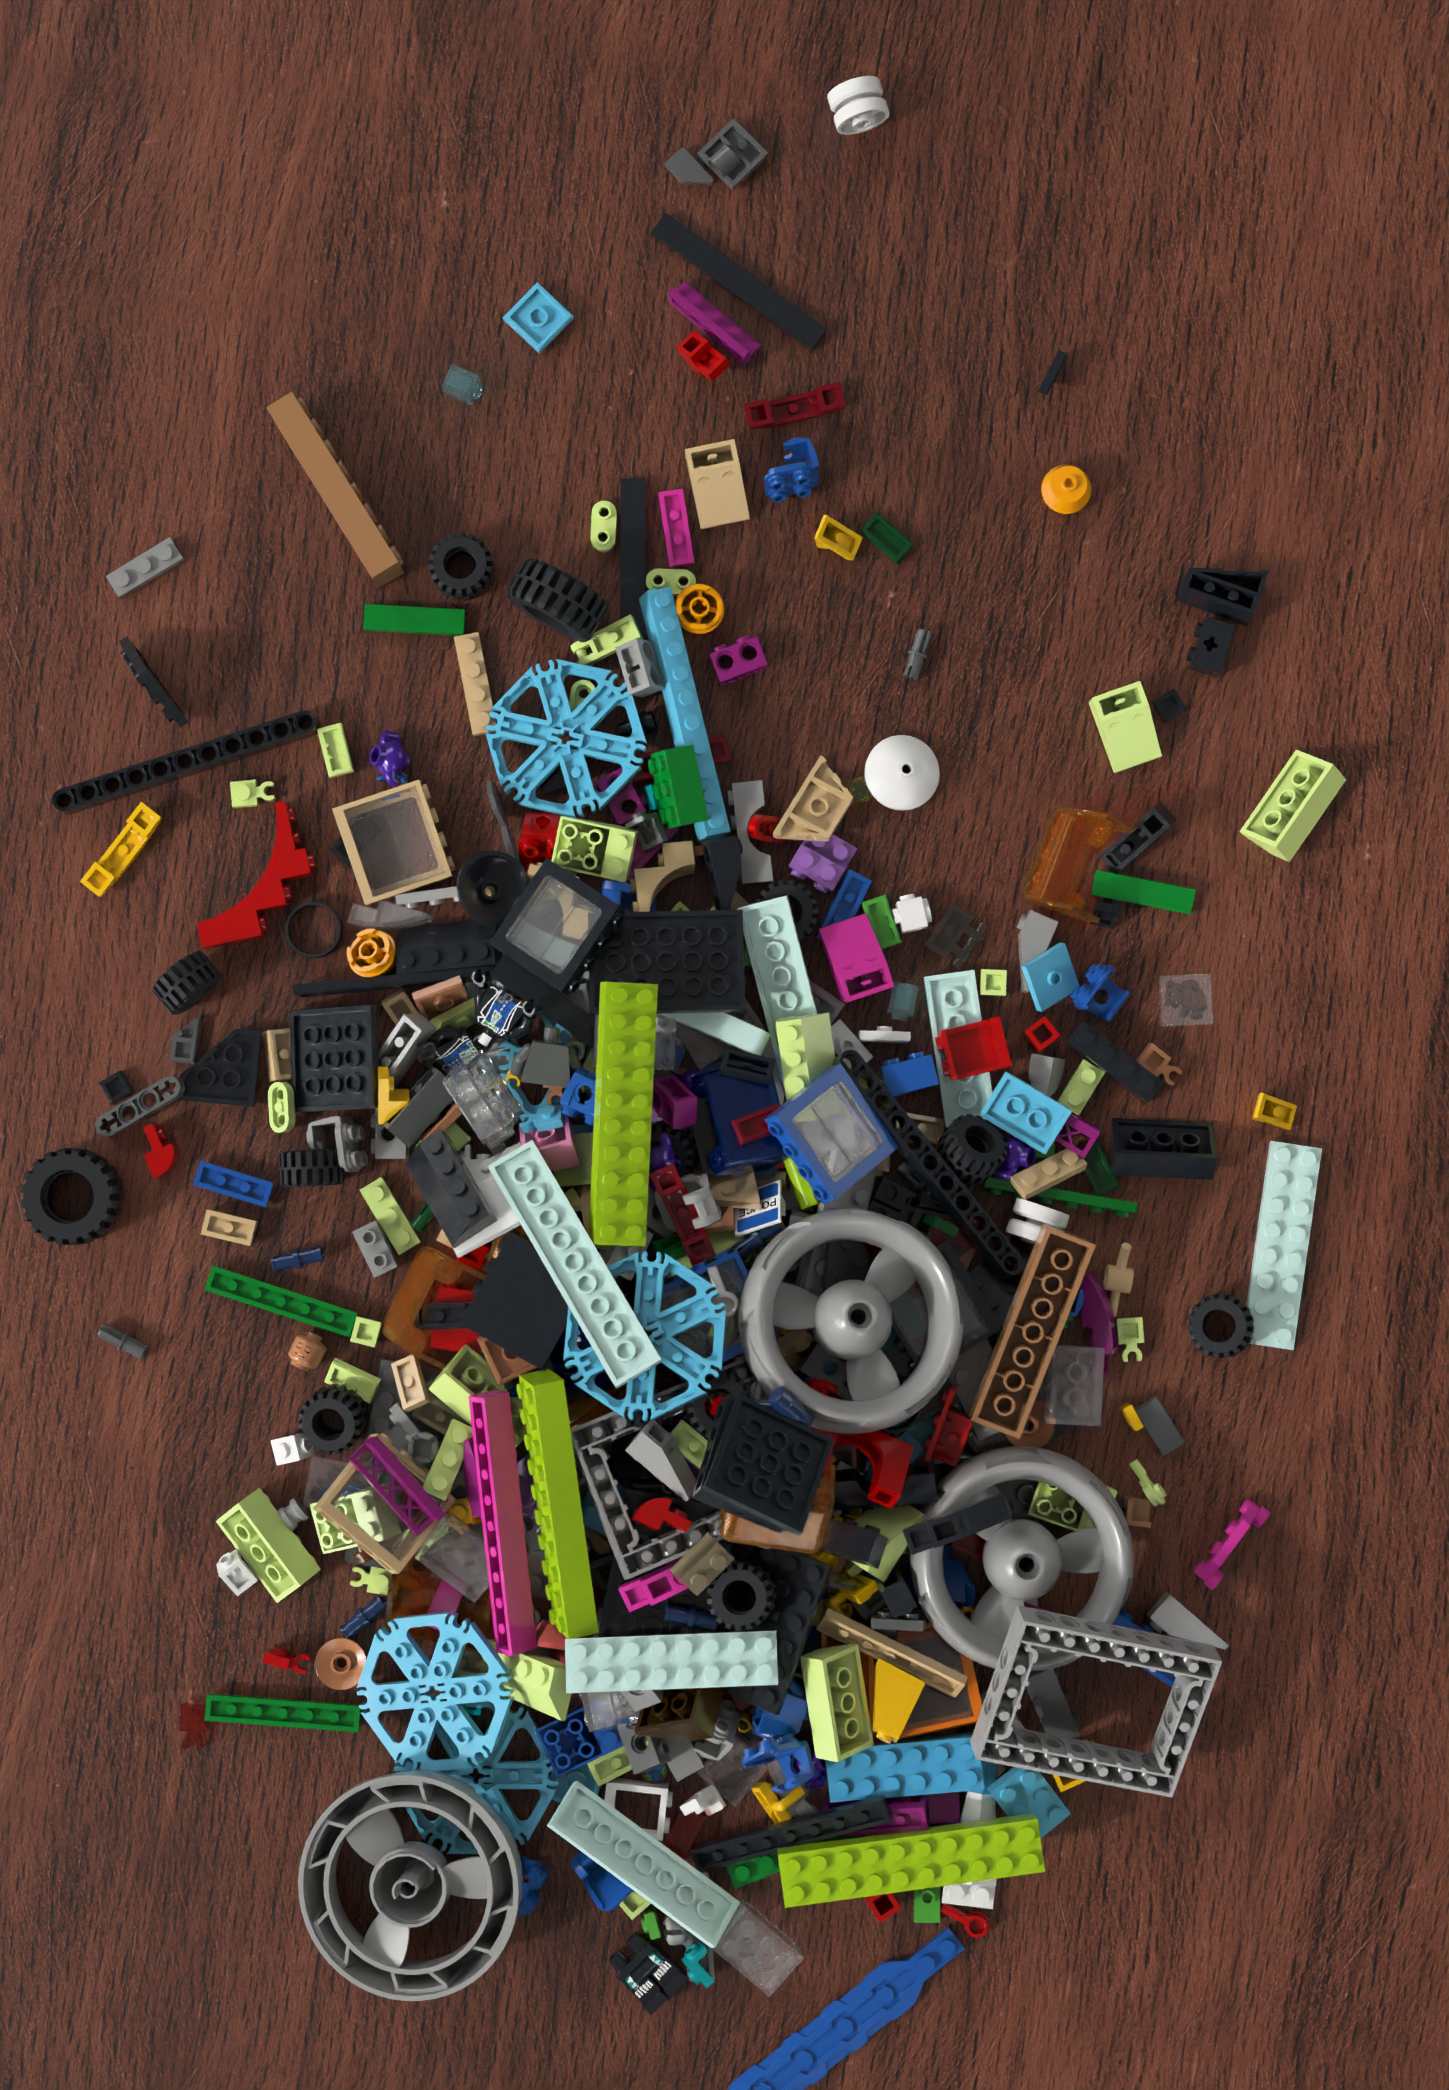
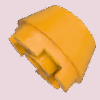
M1059 465L1051 469L1044 477L1041 487L1042 496L1045 503L1052 510L1062 514L1075 513L1088 503L1091 496V483L1086 473L1080 468L1073 465Z
M690 585L684 588L675 600L680 626L691 633L703 634L710 632L722 621L724 615L723 600L720 594L708 585Z
M365 929L357 933V938L352 943L351 948L349 946L347 948V959L351 969L363 977H378L390 974L396 966V947L392 937L386 932L376 929Z

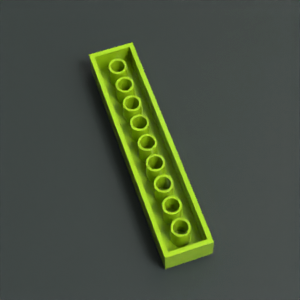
M600 982L588 1233L594 1245L646 1246L658 984Z
M550 1369L519 1375L520 1383L517 1384V1393L519 1399H522L523 1409L520 1410L522 1423L526 1424L527 1434H524V1443L526 1449L530 1452V1459L527 1461L529 1473L533 1475L534 1484L531 1485V1493L533 1499L537 1501L538 1508L534 1511L535 1520L541 1529V1535H538L540 1549L544 1551L545 1560H542V1569L548 1579V1585H545L547 1599L551 1600L552 1607L549 1610V1619L551 1624L557 1627L559 1633H562L567 1639L599 1633L564 1379Z
M1035 1813L929 1827L928 1830L884 1833L777 1848L785 1908L1045 1872L1039 1823Z

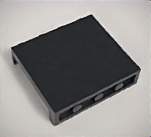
M510 1232L509 1236L504 1234L497 1248L501 1250L496 1259L491 1257L484 1269L488 1272L483 1281L478 1280L473 1288L472 1294L475 1296L470 1304L466 1302L459 1313V1317L462 1318L459 1324L542 1370L567 1327L568 1305L533 1244L516 1235V1233Z

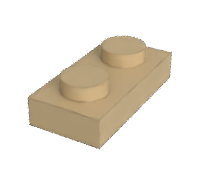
M207 1209L201 1234L252 1246L258 1221Z
M411 1354L392 1363L391 1366L403 1410L409 1412L429 1403L430 1400L418 1356Z

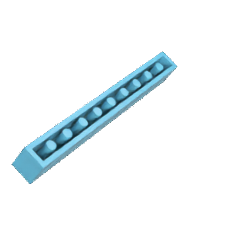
M671 587L648 590L639 598L648 639L652 642L665 688L661 692L674 746L677 748L694 745L709 819L694 823L697 840L720 838L730 832V827Z

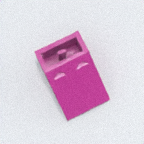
M866 913L818 929L840 1001L847 1003L894 987L888 964Z

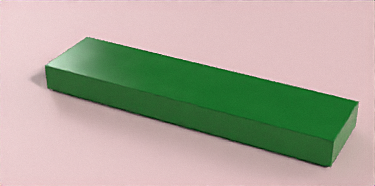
M365 604L363 630L461 636L465 633L466 611L465 609Z
M1097 869L1091 889V895L1190 915L1196 889Z

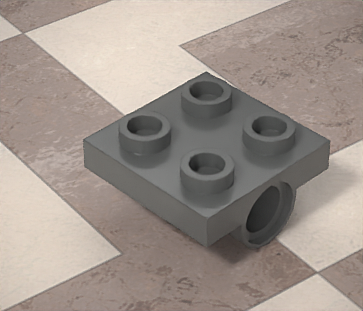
M733 118L698 152V157L733 191L768 157V152Z
M882 1606L881 1610H877L871 1618V1629L886 1635L890 1639L897 1640L899 1630L924 1631L929 1620L920 1607L913 1608L911 1612L904 1616L893 1618L888 1606Z

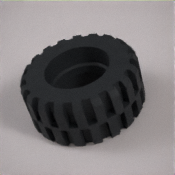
M528 558L522 562L507 589L508 600L517 606L518 609L551 630L582 643L592 639L607 612L605 599L593 591L592 588L586 586L582 581L572 577L565 571L535 558Z
M62 1148L55 1152L50 1151L44 1154V1158L37 1159L32 1164L34 1168L26 1172L24 1176L27 1179L26 1183L21 1185L20 1192L23 1193V1200H20V1208H25L26 1213L23 1214L26 1222L32 1224L31 1229L35 1233H40L42 1239L48 1242H55L58 1245L87 1244L103 1237L108 1229H112L116 1224V1221H114L116 1216H120L122 1208L119 1207L120 1202L124 1201V1194H121L120 1187L123 1184L121 1179H118L116 1176L117 1170L114 1166H110L107 1163L108 1160L106 1158L95 1154L96 1152L90 1150ZM66 1173H79L85 1176L91 1183L94 1192L91 1210L85 1217L76 1221L60 1218L51 1204L52 1187L56 1180Z

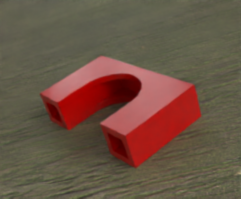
M811 1427L834 1439L824 1471L829 1466L834 1446L839 1444L853 1445L861 1449L869 1457L873 1465V1479L867 1499L890 1509L901 1497L914 1448L913 1445L906 1443L902 1439L887 1435L880 1430L861 1434H840Z

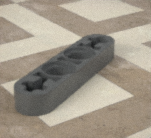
M164 1077L101 1115L96 1121L97 1132L104 1137L119 1135L179 1099L185 1092L184 1082L178 1077ZM169 1083L176 1084V1087L174 1088L175 1093L166 1092L162 1095V1093L160 1092L169 1089ZM153 1093L157 1100L156 1104L150 1108L146 1105L145 1100L147 1095ZM128 1106H132L135 1109V1116L132 1120H127L124 1115L125 1109ZM117 1119L120 1120V1122H116L110 1126L111 1130H105V1127L107 1126V1121L113 1122Z

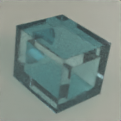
M451 364L442 384V390L445 395L472 405L474 398L478 399L483 389L479 375Z
M893 981L894 987L890 991L887 1013L892 1014V1019L907 1021V1017L912 1018L914 1015L918 986Z

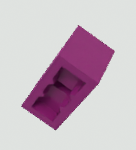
M750 635L741 637L736 640L737 644L727 647V644H723L714 648L713 653H710V661L720 687L767 669L768 664L757 636L753 638ZM747 649H752L757 655L753 660H746L742 653ZM723 658H729L733 665L729 669H723L719 666V661Z
M622 767L596 781L600 792L605 791L621 775ZM632 779L607 804L618 825L625 827L626 823L632 821L631 816L642 811L646 812L645 808L648 807L643 794L637 795L633 787L637 783L633 782ZM627 802H633L637 805V809L634 813L627 814L622 810L623 805Z
M674 1074L653 1079L652 1109L672 1129H684L686 1126L695 1125L697 1097Z

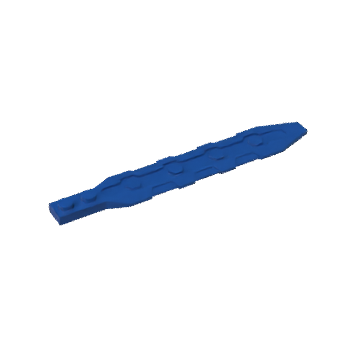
M947 1926L908 1958L882 1962L863 1977V1981L841 1999L834 2000L822 2010L823 2013L799 2032L795 2031L785 2039L782 2045L759 2064H754L731 2083L728 2090H804L810 2084L814 2085L827 2074L830 2068L850 2052L857 2051L868 2042L869 2037L892 2019L896 2020L916 2003L924 1981L965 1949L964 1945L951 1928Z

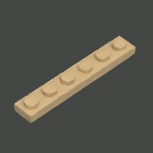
M827 1608L818 1621L816 1630L846 1645L858 1644L859 1651L877 1660L881 1659L954 1698L966 1685L968 1677L957 1670L951 1669L908 1646L896 1642L886 1635L880 1634L837 1611Z

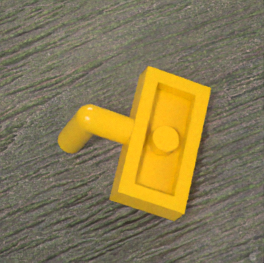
M845 1569L827 1584L831 1593L836 1594L828 1601V1608L844 1615L839 1605L846 1599L861 1605L869 1600L872 1594L879 1588L875 1580L859 1574L852 1578Z
M757 1782L751 1787V1790L774 1824L791 1820L793 1815L789 1807L805 1795L804 1790L798 1786L779 1801L777 1798L778 1793L771 1790L774 1787L771 1783Z

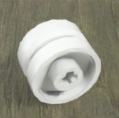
M875 76L853 78L837 85L828 93L827 99L830 109L836 113L834 115V123L837 132L844 135L865 132L877 127L889 117L886 100L881 98L883 96V89L880 79Z
M1016 1198L1013 1211L1015 1214L1027 1219L1026 1222L1014 1218L1010 1219L1005 1232L1020 1237V1240L1035 1245L1043 1223L1058 1229H1064L1067 1227L1070 1215Z

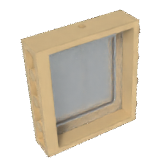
M420 780L332 808L366 906L453 877L452 871L456 870L451 856L446 857L443 847L448 845L444 833H438L435 823H438L439 819L435 807L432 809L429 807L427 799L431 798L427 784L422 785Z
M376 1433L369 1436H378L423 1487L429 1473L428 1469L423 1466H416L412 1462L413 1457L402 1449L400 1451L392 1445L394 1443L393 1440L384 1433L380 1435ZM366 1450L357 1459L364 1467H373V1455ZM351 1462L347 1464L313 1508L392 1574H399L439 1522L432 1521L416 1536ZM367 1470L372 1475L373 1470ZM384 1470L377 1471V1482L381 1486H390V1475ZM384 1489L389 1494L390 1489ZM451 1489L445 1502L430 1496L445 1513L456 1499L450 1494L452 1492ZM404 1490L394 1491V1501L398 1506H407V1494ZM411 1509V1521L418 1526L426 1518V1515L420 1509Z

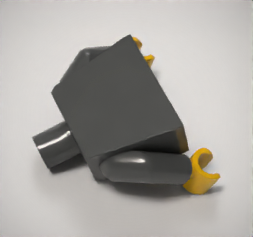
M545 1026L543 1040L533 1039L531 1044H525L513 1058L505 1082L508 1083L510 1078H514L518 1081L516 1086H519L521 1082L566 1088L573 1074L583 1067L576 1052L569 1049V1044L559 1042L560 1028ZM585 1086L581 1087L582 1093L585 1091Z

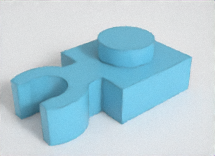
M562 1104L546 1105L538 1108L535 1114L524 1113L520 1115L522 1123H519L521 1132L529 1133L535 1128L542 1132L564 1127Z

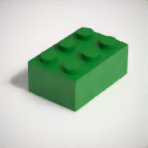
M694 745L666 749L650 754L648 768L654 776L653 793L659 801L658 817L664 829L709 820Z

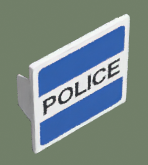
M781 1180L758 1187L762 1203L761 1210L735 1208L736 1237L782 1222V1216H786V1204L782 1197Z

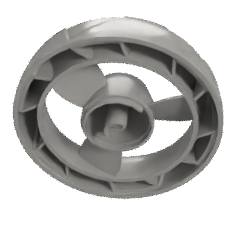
M859 1208L831 1209L815 1213L795 1222L779 1233L763 1249L751 1267L743 1286L738 1313L739 1335L744 1357L752 1375L764 1393L769 1397L775 1388L779 1386L785 1387L798 1398L809 1412L815 1415L811 1427L840 1434H861L889 1428L905 1421L923 1408L938 1393L952 1372L959 1355L964 1328V1320L960 1314L956 1284L952 1271L936 1246L920 1231L905 1222ZM838 1241H857L882 1249L871 1264L865 1281H841L826 1289L819 1297L801 1287L782 1282L788 1270L801 1256L824 1244ZM917 1280L927 1305L928 1336L925 1349L917 1366L904 1382L900 1384L892 1363L880 1348L887 1341L892 1329L893 1316L889 1303L904 1294ZM851 1314L856 1317L857 1324L851 1320ZM774 1326L790 1330L811 1328L817 1343L825 1352L838 1359L847 1360V1383L853 1401L829 1397L805 1384L791 1370L783 1358L775 1337Z
M1011 1446L977 1454L953 1468L938 1482V1502L922 1505L920 1512L925 1514L921 1521L923 1522L1001 1493L995 1486L997 1484L1014 1480H1033L1053 1485L1075 1498L1084 1508L1095 1527L1081 1529L1056 1540L1044 1526L1035 1521L1011 1518L977 1532V1535L986 1540L982 1551V1564L992 1586L978 1602L971 1620L956 1606L948 1591L943 1572L944 1545L913 1555L910 1552V1572L913 1587L922 1610L934 1629L955 1650L967 1658L993 1669L996 1668L1017 1605L1024 1606V1601L1039 1598L1049 1592L1058 1581L1061 1571L1084 1574L1099 1572L1098 1580L1090 1599L1078 1615L1075 1616L1078 1618L1112 1624L1125 1604L1131 1590L1134 1574L1133 1543L1127 1520L1117 1501L1104 1483L1090 1470L1077 1461L1048 1449L1030 1446ZM1028 1557L1027 1563L1019 1565L1022 1558ZM1035 1646L1038 1659L1036 1663H1033L1031 1671L1055 1669L1081 1657H1076L1074 1653L1059 1650L1052 1652L1049 1648Z
M430 1770L401 1771L370 1780L367 1779L344 1792L326 1809L314 1825L302 1852L298 1876L299 1901L305 1925L313 1942L327 1962L340 1975L363 1990L381 1997L401 2001H424L444 1997L465 1988L483 1975L497 1960L508 1943L516 1923L523 1890L520 1854L515 1839L507 1825L501 1820L492 1806L476 1793L472 1786L455 1777ZM389 1808H422L447 1818L467 1835L480 1856L467 1857L448 1864L444 1855L432 1845L416 1841L404 1842L400 1826ZM345 1839L363 1859L375 1866L370 1877L369 1888L372 1902L379 1914L370 1925L365 1938L349 1920L338 1893L336 1878L337 1860ZM450 1895L471 1899H487L485 1914L477 1933L461 1948L446 1956L435 1959H405L409 1945L410 1928L422 1926L435 1918L448 1901Z

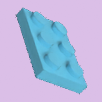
M1005 1071L979 1116L1046 1155L1072 1110Z
M1012 1767L987 1788L1007 1816L1035 1813L1038 1818L1041 1838L1071 1814L1038 1771Z

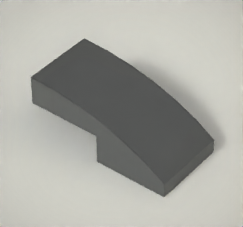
M1156 1396L1134 1409L1162 1456L1185 1443Z

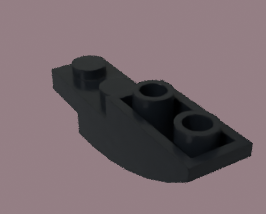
M1002 1492L954 1509L952 1512L903 1529V1533L913 1555L975 1534L1009 1520L1013 1516Z

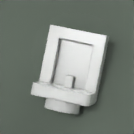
M300 1433L271 1440L277 1465L314 1456V1445L309 1447L306 1444L308 1439L306 1437L302 1439Z

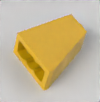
M878 1659L874 1666L873 1731L877 1732V1738L890 1744L891 1741H898L925 1682L881 1659Z

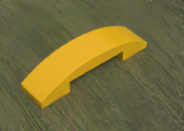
M140 802L126 822L128 824L98 862H94L80 882L97 896L102 897L135 860L154 833L162 817L146 804Z

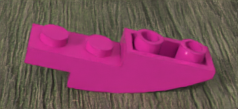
M682 1557L668 1562L662 1568L619 1586L618 1590L629 1612L648 1604L652 1606L688 1588L670 1570Z

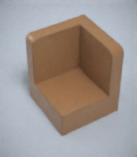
M1124 1496V1516L1128 1525L1151 1528L1152 1523L1149 1521L1151 1502L1148 1499Z

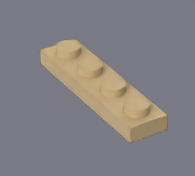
M479 632L455 636L454 641L473 736L485 734V732L491 733L486 729V725L495 726L497 722L496 719H492L489 716L490 712H494L491 709L493 702Z

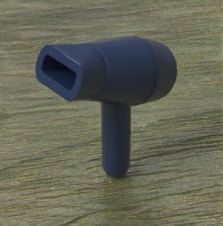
M783 1386L775 1388L769 1395L768 1400L752 1399L811 1428L815 1415L809 1412L798 1398Z

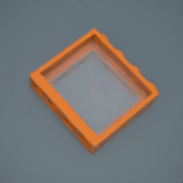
M931 1623L927 1624L924 1631L899 1630L898 1639L894 1641L908 1646L951 1669H955L968 1678L966 1685L956 1698L925 1684L898 1740L976 1724L982 1708V1702L972 1660L950 1646L934 1629Z

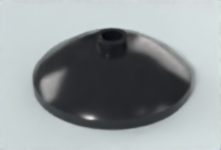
M488 850L475 854L464 863L457 878V894L462 907L473 919L488 926H501L530 883L524 867L514 857L501 851ZM486 888L491 891V896L485 893Z

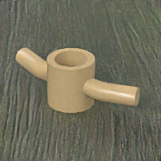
M1129 1243L1121 1245L1117 1264H1108L1105 1270L1103 1289L1111 1291L1109 1301L1114 1317H1117L1121 1292L1129 1294L1133 1284L1134 1269L1126 1267L1131 1251Z

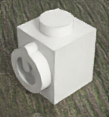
M915 894L901 896L900 901L895 904L896 908L892 909L895 924H900L902 934L926 929L928 923L932 922L927 898H915Z

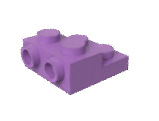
M832 835L828 842L804 840L789 864L788 868L792 870L790 874L801 881H804L805 878L814 883L813 887L826 894L827 891L832 893L857 848L835 835Z

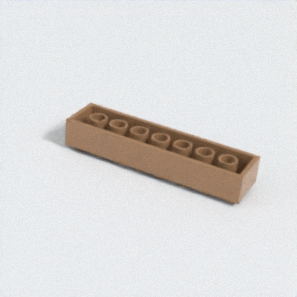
M290 392L267 406L266 408L378 589L404 574L401 568L404 564L401 556L394 545L388 546L391 541L381 524L375 525L378 521L368 503L362 505V502L365 500L354 481L349 484V481L352 479L341 460L336 462L339 458L328 439L322 441L326 437L315 418H312L313 416L301 396L296 399L293 392Z
M1042 1224L970 1407L968 1416L971 1421L1020 1439L1096 1247L1092 1241L1048 1224Z

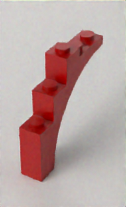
M286 801L275 803L277 818L275 845L270 862L259 882L233 908L217 917L196 923L202 949L210 950L265 938L264 931L268 930L265 916H261L260 913L289 907L292 893L289 884L285 885V882L314 876L313 869L317 868L314 854H310L306 848L298 849V846L302 844L299 832L294 831L293 827L296 815L293 806L289 807Z

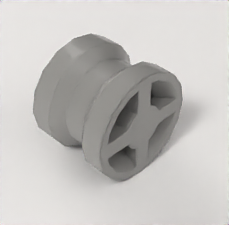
M296 1498L290 1500L286 1508L282 1507L278 1510L280 1517L291 1530L296 1529L300 1521H306L309 1518L307 1511Z

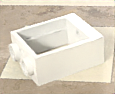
M614 1778L606 1783L605 1802L615 1808L616 1790L661 1795L657 1830H643L658 1841H663V1833L669 1834L670 1818L665 1817L666 1807L671 1808L673 1792L668 1791L669 1783Z

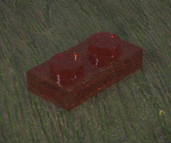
M680 1809L663 1845L684 1860L706 1815L702 1813L696 1814L694 1811L685 1816Z

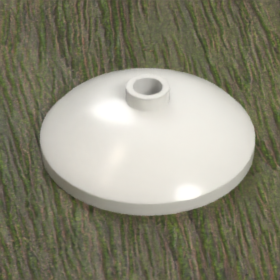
M896 735L882 740L872 749L866 760L865 780L867 787L879 803L890 809L905 811L923 805L932 797L939 783L940 770L936 756L924 742L912 736ZM902 766L909 767V774H905L902 771Z

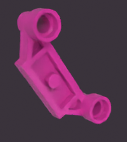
M1248 1498L1239 1508V1511L1242 1513L1237 1522L1235 1520L1231 1521L1225 1530L1227 1536L1222 1542L1218 1540L1209 1551L1212 1554L1210 1559L1206 1563L1201 1560L1193 1570V1573L1204 1580V1584L1211 1590L1219 1584L1224 1576V1573L1218 1568L1223 1564L1251 1524L1260 1528L1270 1514L1266 1508L1257 1506Z

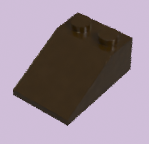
M721 1687L665 1689L660 1703L640 1710L634 1733L642 1736L688 1741L713 1738L725 1690Z

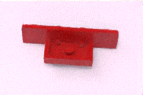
M953 1384L950 1390L946 1388L941 1403L945 1405L942 1413L937 1412L932 1427L936 1429L933 1437L928 1436L923 1449L927 1451L925 1460L920 1459L919 1463L932 1462L934 1458L951 1466H958L974 1421H971L968 1415L951 1409L959 1387L957 1384Z

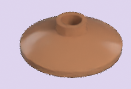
M1035 1400L1026 1424L1032 1423L1034 1428L1031 1431H1027L1024 1428L1020 1439L1005 1434L1014 1446L1040 1448L1053 1435L1055 1427L1054 1417L1045 1404Z
M332 1639L326 1642L317 1653L315 1660L316 1673L322 1683L332 1689L346 1690L352 1688L359 1682L366 1662V1655L360 1645L351 1639ZM344 1658L347 1661V1665L341 1667L338 1664V1659Z

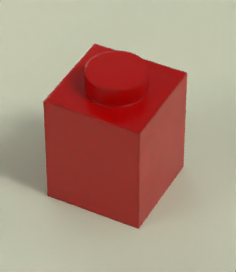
M1046 1016L1041 1017L1022 1032L1023 1036L1037 1053L1061 1036Z

